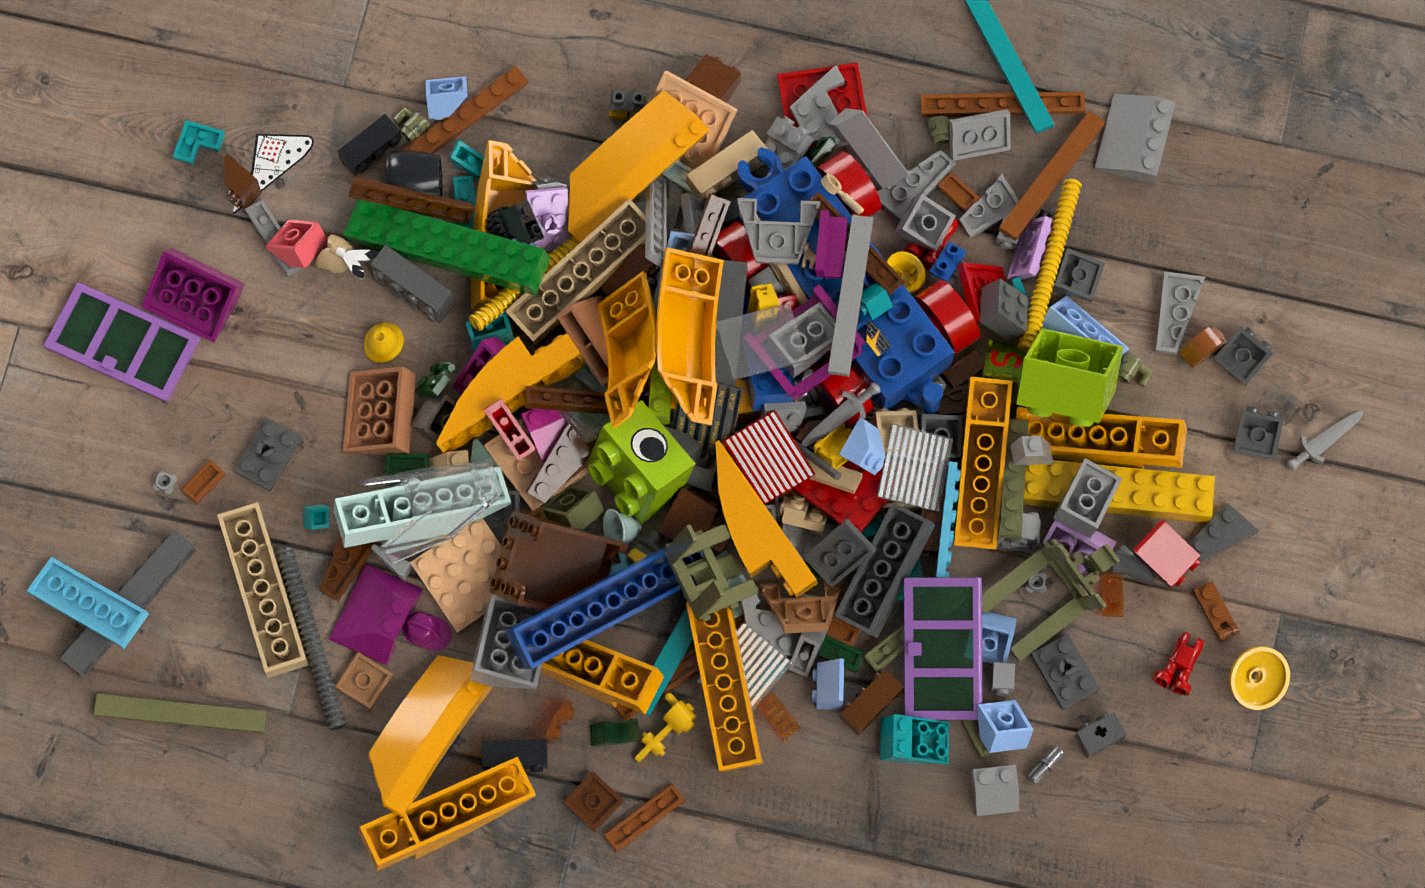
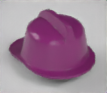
M426 612L410 614L402 627L403 635L407 641L431 651L443 650L452 639V630L449 624L443 619Z

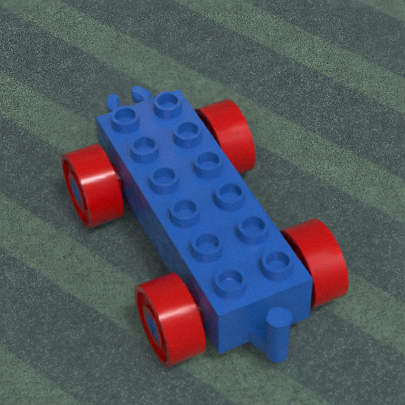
M761 147L757 151V158L769 168V173L764 178L752 176L746 161L741 160L738 163V178L742 186L750 193L744 198L757 199L756 214L760 221L800 222V202L809 201L820 192L843 217L847 218L848 223L851 225L852 215L857 214L841 200L840 195L837 193L833 195L823 187L821 179L827 174L833 175L840 182L841 190L851 196L864 209L858 216L870 217L882 208L880 197L872 181L860 164L846 151L839 152L816 169L805 156L785 170L781 166L778 156L773 151ZM738 208L737 219L740 223L734 222L719 232L712 253L717 259L748 262L745 295H750L749 289L752 287L748 280L767 267H770L768 263H755ZM814 219L806 243H809L810 250L816 255L819 224ZM870 241V245H871V246L875 249V251L881 256V254L878 252V250L875 248V246H874V245L872 244V242ZM803 249L798 265L787 264L808 300L813 297V289L820 285L838 307L843 276L842 278L817 277L815 264L813 270L809 269L810 261H806V266L803 268ZM866 272L863 291L875 284ZM940 279L915 297H912L906 287L902 285L889 296L893 307L874 320L866 315L862 316L859 312L856 331L865 341V344L862 345V354L852 360L850 376L832 374L814 387L820 396V403L829 415L848 399L842 396L843 391H848L858 397L865 390H868L871 383H877L880 386V393L871 397L880 409L889 410L903 399H907L920 407L925 414H935L938 411L943 396V388L940 384L933 383L932 380L951 367L954 355L980 338L979 327L971 311L959 294L947 282ZM868 321H872L892 345V347L879 356L876 355L866 342ZM831 354L811 366L810 368L813 369L812 373L830 361ZM869 398L863 403L866 415L873 411V405ZM860 412L844 422L845 428H849L858 422Z

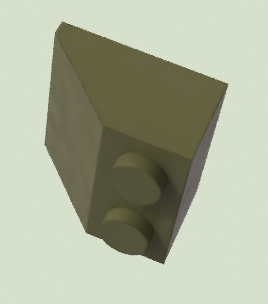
M574 485L569 486L554 496L540 508V511L550 521L582 530L605 511L595 490Z

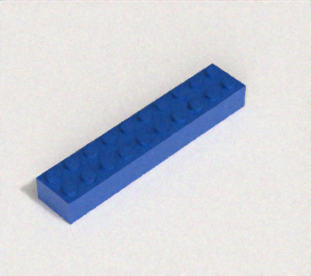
M666 547L653 552L505 630L523 669H532L681 590L679 582H676L673 570L663 552ZM699 551L682 560L686 566L705 557L702 551Z

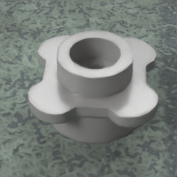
M164 471L158 472L156 482L153 484L154 490H161L166 494H171L173 492L172 487L177 482V477Z
M779 496L770 501L769 505L776 506V516H778V519H781L779 513L783 501L779 499Z
M1036 573L1028 580L1026 591L1028 593L1033 591L1045 593L1047 590L1045 586L1047 575L1045 573Z

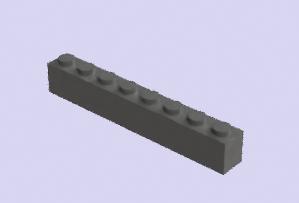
M175 530L172 534L168 533L163 538L162 545L148 555L147 562L135 569L134 576L130 581H125L120 586L118 595L145 609L196 552L195 547ZM88 628L82 629L76 636L77 640L63 650L61 660L81 678L86 676L114 644Z

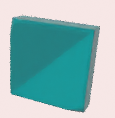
M322 504L304 506V528L309 530L329 528V507Z

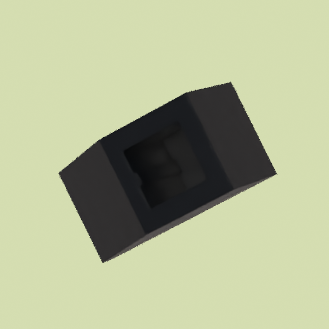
M528 200L498 213L506 232L527 244L544 239Z

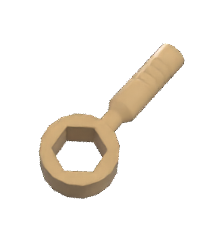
M827 174L821 179L823 187L829 193L840 195L841 200L857 215L863 212L864 209L851 196L841 190L840 182L833 175Z

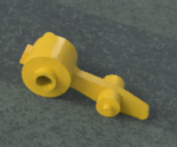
M671 693L665 695V700L672 706L663 717V720L668 725L656 736L651 732L648 734L646 732L642 733L643 739L641 742L645 747L634 758L638 763L650 752L655 756L659 754L663 756L665 754L663 751L665 746L661 741L672 730L679 735L683 731L687 733L695 725L693 721L697 715L693 712L695 709L689 703L686 705L682 700L678 701Z

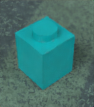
M876 283L862 292L859 311L862 316L866 315L874 320L893 307L886 290Z

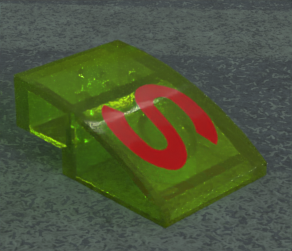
M989 340L982 375L1020 383L1024 358L1027 353L1021 351L1017 345Z

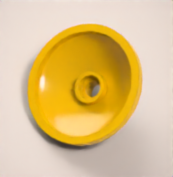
M1265 646L1253 647L1243 652L1231 668L1229 677L1231 692L1241 705L1249 709L1262 710L1269 708L1280 701L1286 693L1290 682V669L1286 659L1278 651ZM1256 672L1255 676L1252 678V673Z

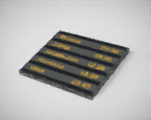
M716 382L718 384L712 425L691 422L678 401H676L672 429L689 434L703 446V452L716 455L715 442L719 440L731 457L723 440L735 434L743 388Z

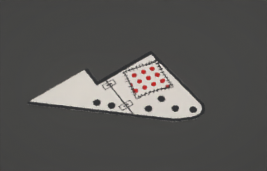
M256 134L252 170L250 173L258 180L261 192L306 157L314 144L311 136ZM234 206L233 214L237 213L242 208L240 206L238 208Z

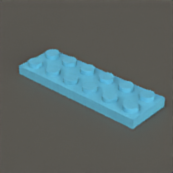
M949 461L946 471L945 498L935 578H949V572L945 571L946 568L949 569L952 554L951 551H948V548H951L954 531H951L950 527H954L956 510H952V508L956 507L958 490L955 489V487H958L961 469H957L958 462ZM933 587V594L939 595L947 587Z
M53 557L49 559L27 589L31 596L125 649L149 615L146 610Z

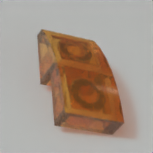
M1101 574V598L1107 605L1105 606L1106 608L1101 610L1102 616L1123 617L1122 574Z
M566 700L553 716L545 736L547 743L554 744L555 739H559L562 728L558 726L559 724L567 726L568 720L573 719L575 708L571 707L570 700Z

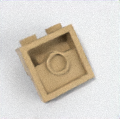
M901 408L897 411H889L888 409L877 410L871 417L872 425L880 430L885 454L891 451V454H894V451H898V454H901L906 429H909L904 454L908 453L912 430L916 431L912 453H915L919 434L916 410L909 411L908 408ZM896 426L892 450H889L888 446L892 427ZM899 427L903 429L899 449L895 450Z
M799 494L789 495V497L784 496L779 515L783 516L782 523L822 533L828 516L815 506L810 508V502Z

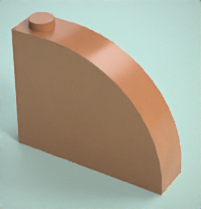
M601 295L574 303L556 316L601 386H604L608 383L609 367L605 335L597 304L603 299Z

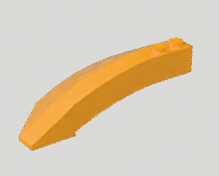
M663 90L570 173L569 234L578 243H581L628 199L633 201L701 141L709 132L708 127L696 114Z
M644 271L597 304L608 353V388L604 395L613 428H616L631 417L656 358L657 319L647 276Z
M438 655L403 700L368 754L370 763L373 765V774L377 787L380 788L383 806L401 817L423 790L424 785L451 744L492 690L493 686L469 681L473 662Z

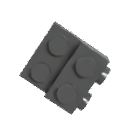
M1066 248L1062 252L1061 263L1058 264L1059 269L1057 270L1058 273L1055 276L1056 280L1052 289L1068 297L1073 295L1091 302L1093 301L1105 263Z
M1248 326L1246 329L1240 327L1214 358L1246 386L1274 355L1271 351L1273 347L1265 340L1262 342L1255 338L1257 333Z
M1247 406L1246 410L1241 409L1233 451L1275 460L1284 418L1279 417L1280 413L1274 411H1267V414L1258 413L1259 409Z

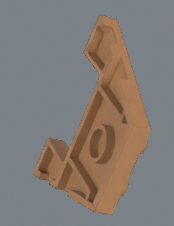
M843 580L833 587L824 581L825 596L781 598L779 583L760 584V592L784 633L828 632L843 590Z

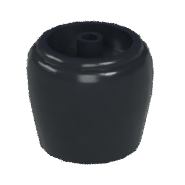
M394 151L386 159L385 183L424 194L443 197L441 156L419 151Z

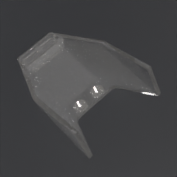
M490 459L424 467L359 480V483L367 492L404 484L413 519L379 547L380 551L392 564L451 539L503 496Z

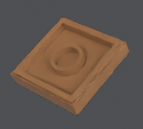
M357 652L335 685V689L371 711L394 674Z

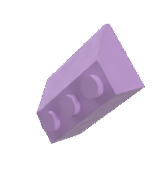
M1057 520L1054 521L1044 539L1049 545H1052L1050 543L1052 539H1056L1069 554L1081 552L1082 555L1094 553L1106 544L1113 550L1117 543L1097 530L1091 538H1088ZM1082 564L1077 567L1080 573L1086 570Z

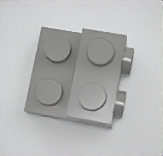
M777 116L766 133L770 137L766 141L765 146L778 156L781 166L786 170L804 157L814 139L808 135L810 131L799 125L796 128L793 126L795 122L784 116L781 119Z

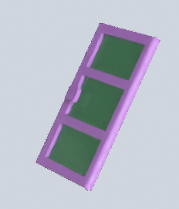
M78 282L49 334L44 348L168 403L200 342L201 336Z
M904 578L905 716L932 720H978L977 706L982 704V578Z

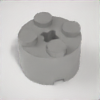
M1023 513L1022 539L1000 538L1001 516L999 517L998 545L1002 543V548L1014 551H1025V547L1031 546V550L1039 547L1041 520L1038 513Z

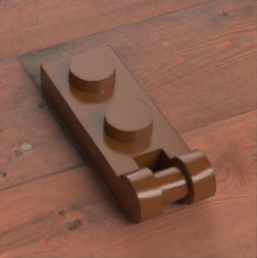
M1213 581L1193 590L1219 642L1227 640L1226 637L1230 635L1235 636L1240 633ZM1226 623L1227 628L1222 629L1220 625Z

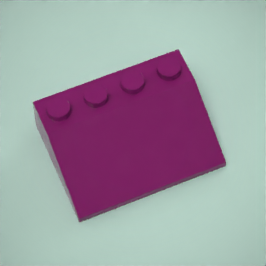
M171 248L163 251L141 307L215 342L237 304L245 283Z

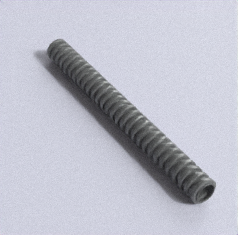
M285 547L279 549L275 556L278 557L277 562L280 563L279 568L282 569L281 575H284L282 579L286 581L284 584L288 588L286 592L290 594L288 598L291 600L290 605L293 606L292 611L295 612L294 618H297L296 624H299L297 627L301 631L299 635L303 637L301 641L304 643L303 648L306 649L305 654L308 655L307 661L310 662L311 673L314 674L313 680H316L314 684L318 686L316 691L320 693L318 697L321 699L320 704L323 705L322 710L325 711L324 717L327 718L328 729L332 731L345 727L347 722L343 720L345 716L342 714L343 709L340 708L341 703L338 702L339 696H336L337 690L334 689L335 684L332 683L333 677H330L332 673L328 671L330 668L326 664L328 660L324 658L326 654L323 652L324 647L321 646L322 641L319 640L320 634L317 633L316 622L313 621L314 615H311L313 611L309 609L311 604L308 603L307 591L304 590L305 585L302 584L303 579L300 578L301 573L298 572L300 568L296 566L298 562L295 560L296 555L293 554L294 549L292 547Z

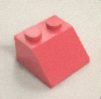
M289 219L265 247L290 267L306 268L314 257L323 250L328 239L318 222Z

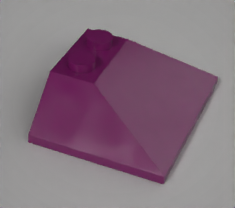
M366 564L329 640L387 666L396 648V639L411 609H415L424 590Z

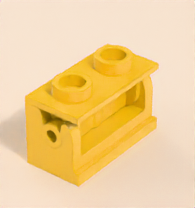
M772 283L760 284L751 288L747 315L752 314L751 320L754 325V333L765 331L776 323L780 302Z
M845 423L841 424L826 437L816 442L814 454L837 470L848 461L839 454L853 430L850 428L845 429Z

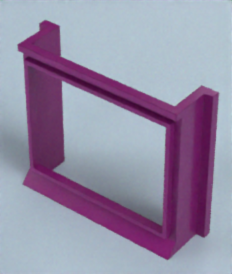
M820 285L813 289L812 298L754 338L750 333L744 337V340L788 396H791L793 401L832 375L828 374L829 362L793 387L762 348L761 344L767 341L772 333L819 302L836 321L838 307ZM857 331L852 360L862 354V345L865 344V341Z

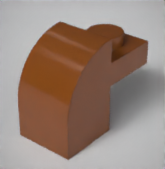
M1208 327L1189 341L1179 353L1193 368L1203 363L1213 352L1224 347L1228 341L1216 327Z

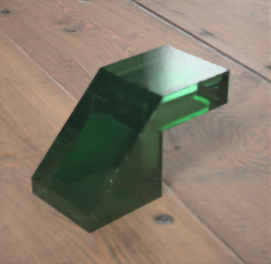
M631 718L621 722L602 721L590 725L591 746L621 745L638 741V719Z

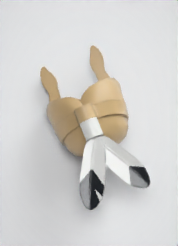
M330 235L327 237L328 247L323 249L317 259L314 258L311 262L317 268L326 269L332 273H343L349 268L355 277L364 279V270L358 261L374 260L377 254L371 250H354L350 243L339 236Z

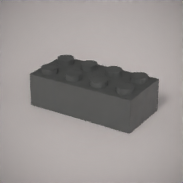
M387 245L383 247L372 261L371 268L374 281L382 287L386 285L397 298L403 297L414 310L420 309L428 320L432 322L435 320L441 323L455 305L451 290Z

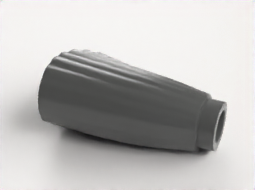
M1122 544L1115 552L1120 561L1112 566V574H1126L1144 584L1146 583L1148 586L1157 577L1152 569L1125 544Z

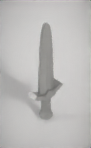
M871 383L868 390H865L858 397L848 391H843L842 396L848 399L806 436L802 445L806 447L815 443L858 412H860V418L865 419L866 412L863 403L872 395L880 393V386L877 383Z
M1358 411L1351 414L1308 443L1306 436H1302L1300 443L1304 452L1295 457V459L1287 461L1288 469L1296 471L1297 467L1308 458L1316 463L1323 464L1325 458L1319 455L1346 434L1361 419L1363 412Z

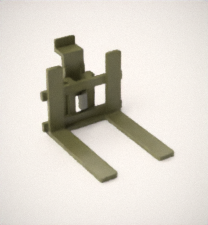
M725 524L704 533L702 530L694 533L691 525H687L671 543L665 546L666 549L663 551L676 577L675 580L679 582L684 593V598L687 599L696 619H701L702 622L710 620V614L728 606L730 610L738 608L737 602L758 593L753 580H748L730 588L727 580L737 578L743 575L744 572L736 556L731 554L716 560L710 548L731 537ZM702 551L705 558L685 566L683 558Z
M1056 539L1050 541L1052 545H1049L1047 541H1043L1040 543L1043 547L982 594V613H987L1048 564L1072 594L1073 598L1010 647V651L1018 661H1022L1085 610L1094 611L1095 609L1103 610L1106 608L1105 606L1107 605L1099 594L1094 592L1090 585L1100 580L1099 573H1104L1120 561L1108 544L1101 546L1094 553L1082 555L1081 552L1069 554ZM1081 564L1086 569L1082 573L1077 569ZM1080 584L1083 586V588L1086 590V592H1087L1089 595H1086V594L1084 593V591L1082 590V588L1079 586Z

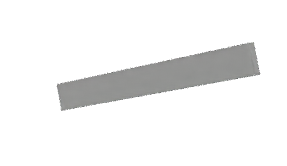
M661 175L646 188L645 258L662 269L664 252L667 247V179Z
M852 215L828 374L850 376L874 217Z

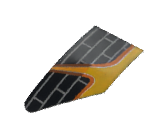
M868 321L866 342L876 355L879 356L892 347V345L872 321Z

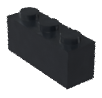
M384 114L337 151L338 157L354 176L357 173H363L371 162L381 159L385 151L390 147H396L402 139L401 131Z
M547 739L482 741V767L484 771L516 757L519 758L523 769H530L531 772H543V769H548Z

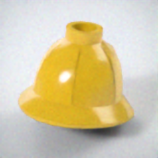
M901 251L892 254L888 258L887 263L905 281L903 285L909 293L915 292L923 286L926 276L925 269L916 256Z
M390 322L374 325L367 332L364 339V351L367 357L376 363H385L393 360L403 347L404 336L401 329Z

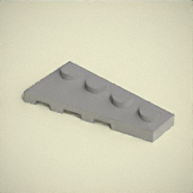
M941 150L919 163L914 169L908 170L910 174L908 177L877 191L882 207L898 221H901L912 199L920 194L927 197L937 184L956 166V162Z
M1164 272L1156 353L1176 355L1206 277Z

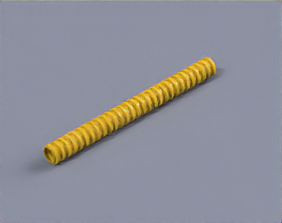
M1075 179L1064 180L1063 191L1060 193L1061 197L1059 198L1055 211L1056 214L1054 215L1055 220L1052 222L1053 226H1051V232L1047 240L1048 243L1046 244L1047 249H1045V255L1042 257L1043 261L1041 262L1040 272L1036 279L1037 284L1034 286V296L1031 297L1032 302L1029 303L1027 332L1021 334L1022 337H1020V343L1018 344V348L1028 353L1041 331L1042 323L1045 320V311H1047V305L1049 304L1048 299L1051 298L1050 293L1053 291L1052 288L1056 280L1055 276L1058 273V264L1061 263L1060 258H1062V252L1066 245L1065 241L1069 234L1068 229L1071 227L1070 223H1072V217L1074 216L1073 212L1076 209L1078 195L1082 188V184Z
M572 236L565 243L558 246L556 250H553L551 254H548L550 261L544 275L579 244ZM504 288L503 292H499L498 295L489 300V303H485L484 307H480L479 311L477 310L474 312V315L469 316L472 326L482 331L484 327L488 326V323H492L493 319H497L498 315L500 316L503 312H506L524 292Z

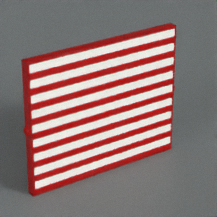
M775 410L752 424H747L745 428L723 440L724 445L764 505L785 492H790L792 488L815 475L812 467Z

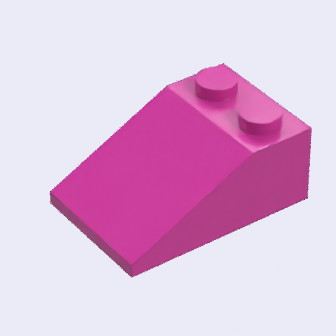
M532 409L521 414L523 424L542 463L567 420L570 419L567 411Z

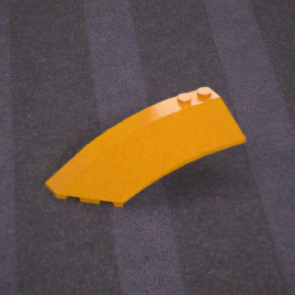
M487 141L477 191L473 223L474 230L485 233L489 232V229H486L485 226L488 224L485 222L488 218L487 215L500 207H511L526 201L525 191L533 190L532 181H537L531 175L532 171L522 160L519 161L512 153L513 149L506 143ZM471 278V310L479 311V308L484 307L485 303H489L490 299H493L499 292H503L504 287Z
M666 247L659 287L656 322L658 373L691 422L712 425L718 384L715 379L716 317L724 260Z

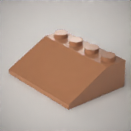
M403 366L350 372L343 444L344 453L386 455V453L409 454L412 429L410 424L413 418L416 373Z

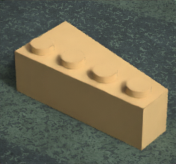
M751 130L686 175V184L700 201L705 198L708 199L709 194L715 195L716 192L739 179V161H746L750 167V172L763 166L765 163L758 160L757 151L761 147L768 148L756 133Z

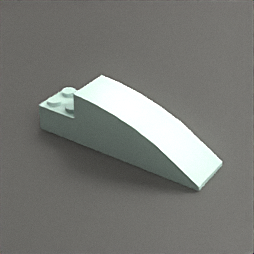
M495 467L336 498L334 514L344 548L381 541L384 552H388L458 530L466 524L480 520L510 505L511 500L501 468Z

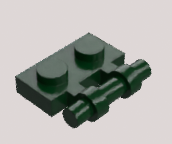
M438 362L431 365V374L423 376L418 381L415 393L419 397L438 396L450 381L448 377L455 371V365L450 362Z

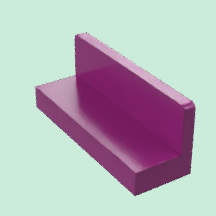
M821 210L815 272L817 277L842 278L848 220L846 217H831L829 210Z

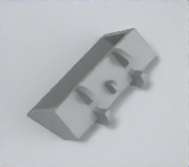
M846 108L828 124L838 137L835 139L837 142L834 146L836 148L844 146L850 155L866 172L875 188L884 189L910 175L863 110Z

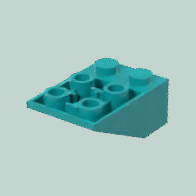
M503 312L500 316L498 315V318L493 319L492 323H488V326L484 327L482 331L475 329L470 321L466 322L474 352L481 341L496 336L506 346L514 340L506 312Z
M897 714L881 718L880 761L947 765L949 763V722Z

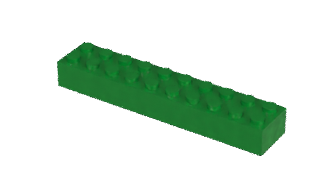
M360 199L356 202L343 234L351 244L379 252L387 245L405 259L535 296L550 261L549 255L543 248Z

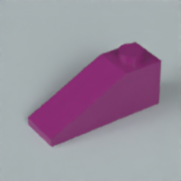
M496 336L482 340L452 387L462 395L484 366L506 345Z

